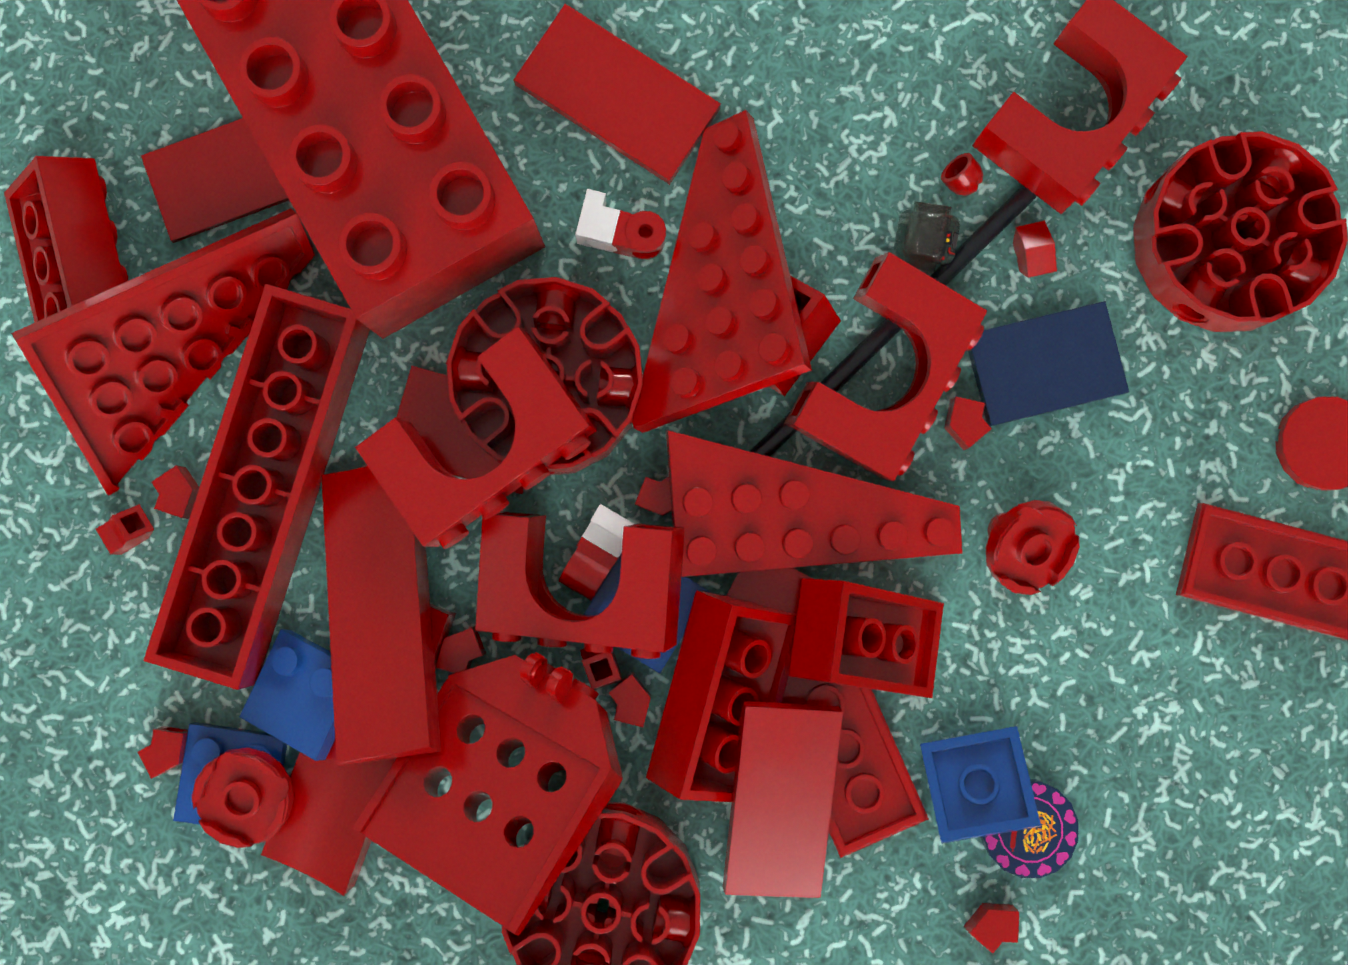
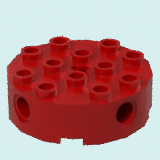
M1263 131L1240 132L1236 136H1220L1214 140L1211 139L1191 148L1182 155L1145 192L1133 226L1136 265L1151 295L1179 320L1212 332L1252 331L1312 304L1336 277L1348 242L1346 218L1341 219L1340 205L1334 195L1338 188L1328 169L1301 145Z
M558 277L517 280L497 290L498 293L486 298L458 326L446 362L449 401L467 435L500 464L511 449L515 436V419L512 408L477 356L516 327H520L530 335L597 429L596 432L588 437L591 444L585 450L569 460L562 456L547 467L550 471L549 475L576 473L607 457L632 428V421L643 387L640 346L622 314L614 309L610 302L593 288Z
M608 802L519 936L515 935L503 926L502 934L510 955L513 954L516 965H688L700 936L699 878L686 845L659 817L624 802ZM532 837L525 842L524 846L530 842ZM599 898L609 900V907L606 913L597 911Z

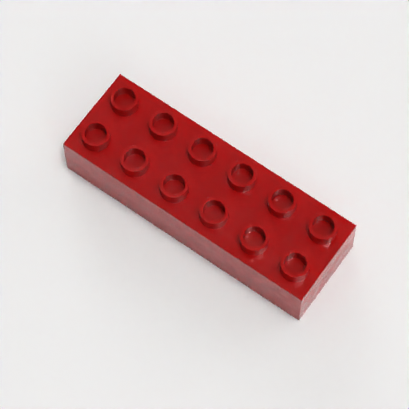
M177 0L356 319L382 339L545 248L532 214L408 0Z

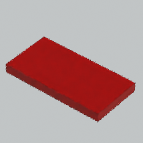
M564 4L513 79L517 87L669 185L703 136L704 129L709 127L721 108V103L567 4Z
M243 118L141 155L168 235L173 243L289 201Z
M1198 503L1176 595L1348 640V541L1217 506Z
M792 677L784 692L781 703L839 706L843 711L829 833L840 858L929 820L872 689Z
M742 702L722 886L725 895L821 898L843 711L839 706Z

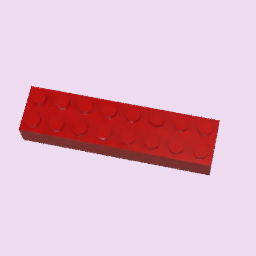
M265 284L143 661L236 690L254 686L263 668L321 486V475L325 473L370 332L367 326L356 319L351 309Z

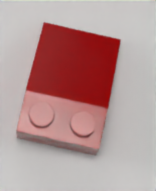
M802 578L789 676L932 698L944 603L847 581Z

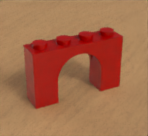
M1086 0L1053 43L1092 73L1101 83L1105 90L1109 107L1106 125L1092 131H1074L1064 128L1013 92L972 145L1060 214L1074 202L1082 206L1101 184L1094 178L1102 167L1109 171L1123 156L1128 147L1121 142L1129 132L1137 136L1150 121L1155 112L1148 107L1155 98L1163 102L1182 79L1176 74V71L1188 57L1114 0Z
M888 252L875 257L853 299L899 326L908 336L913 346L916 360L915 374L909 389L893 405L873 411L856 404L818 381L806 382L784 424L877 477L894 481L897 475H903L911 465L915 452L911 449L920 433L925 434L933 425L938 414L935 406L943 391L948 392L958 380L961 373V368L958 364L965 351L971 350L981 338L984 331V326L981 322L988 311Z
M516 327L477 356L508 400L515 419V436L511 449L501 464L494 470L473 479H459L451 475L438 462L413 424L396 417L355 447L423 547H439L441 545L443 549H447L455 545L469 534L466 528L467 525L481 515L486 520L502 511L510 503L506 498L508 495L521 486L527 490L543 481L550 474L547 468L549 465L562 456L569 460L581 453L591 444L588 437L597 431L533 339L520 327Z
M500 511L489 519L485 520L482 517L476 631L492 632V639L501 642L521 641V636L538 638L537 644L544 647H566L567 641L584 643V650L593 653L613 652V647L631 649V656L644 659L660 658L661 652L664 653L677 645L685 528L648 524L624 526L620 580L615 597L599 615H581L559 604L546 585L543 574L546 515Z

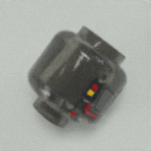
M914 201L913 209H906L899 216L894 243L895 254L900 258L908 259V263L920 271L935 273L936 264H948L953 261L959 236L960 221L956 216L951 215L952 207Z

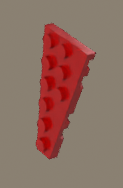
M666 430L672 526L685 528L682 577L963 554L960 506Z

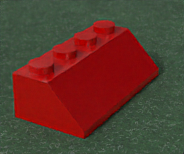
M35 156L4 192L34 323L128 281L127 271L123 265H120L116 249L118 240L117 228L114 222L109 220L105 203L107 197L106 183L104 178L98 174L95 158Z
M696 590L646 774L648 780L680 800L732 802L742 702H782L789 676L796 614L732 596Z

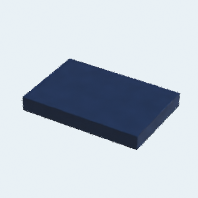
M1105 301L984 330L978 343L968 351L981 402L985 403L984 415L986 422L990 427L1129 393Z

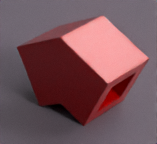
M1045 220L1017 226L1013 247L1017 256L1019 272L1028 278L1057 272L1055 242Z
M955 396L950 399L944 428L963 450H966L992 428L982 418L984 402Z
M176 465L151 482L159 493L154 509L180 518L189 519L199 486L186 467Z
M645 477L635 506L660 516L671 512L669 477L661 482Z
M138 504L112 515L109 521L96 528V531L110 555H122L149 539L154 528L142 507Z
M475 626L443 639L435 668L457 673L470 669L473 659L486 654Z
M584 649L580 650L583 659L582 663L591 688L596 690L623 680L614 652L593 653Z
M632 672L609 691V695L618 705L614 720L643 728L651 694Z
M167 726L153 729L151 745L138 751L151 779L183 763L188 734L187 729Z
M982 903L966 922L964 928L991 953H994L1002 942L1018 943L1019 911L1011 904Z

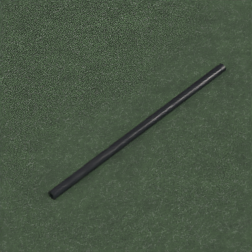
M1022 185L955 250L954 259H952V256H949L930 277L947 285L1037 196ZM885 319L820 383L838 392L901 328L890 320ZM789 413L750 452L771 457L797 431L784 424Z

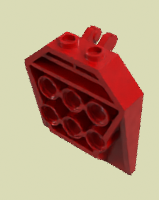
M537 652L531 653L525 660L512 655L449 675L437 693L441 751L397 757L352 827L358 833L378 844L518 936L623 780L608 713L596 701L599 693L585 683L573 679V673L562 666L554 668L547 663V658ZM485 724L483 736L477 742L470 743V735L475 727ZM519 747H525V755L520 764L515 767H509L511 753ZM560 770H565L566 781L564 785L555 792H549L548 783L551 776ZM451 775L452 785L446 794L439 797L438 786L445 777ZM491 799V813L486 819L478 822L476 818L478 807L482 802ZM532 823L534 827L532 839L527 845L518 847L516 843L518 831L522 826Z

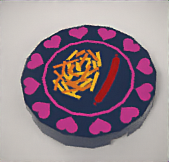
M1030 779L1041 827L980 838L988 855L1004 871L1020 878H1042L1059 871L1071 859L1078 843V819L1072 804L1058 789L1037 779Z

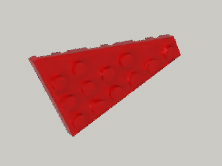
M747 110L705 128L642 377L643 387L632 421L633 428L642 433L812 370L754 118Z
M291 208L11 333L108 496L120 489L118 483L138 459L143 461L151 452L156 439L165 435L189 406L187 403L188 399L206 378L210 380L221 368L224 358L229 354H233L249 335L265 284L287 289L291 278L297 273H301L315 256L300 218Z

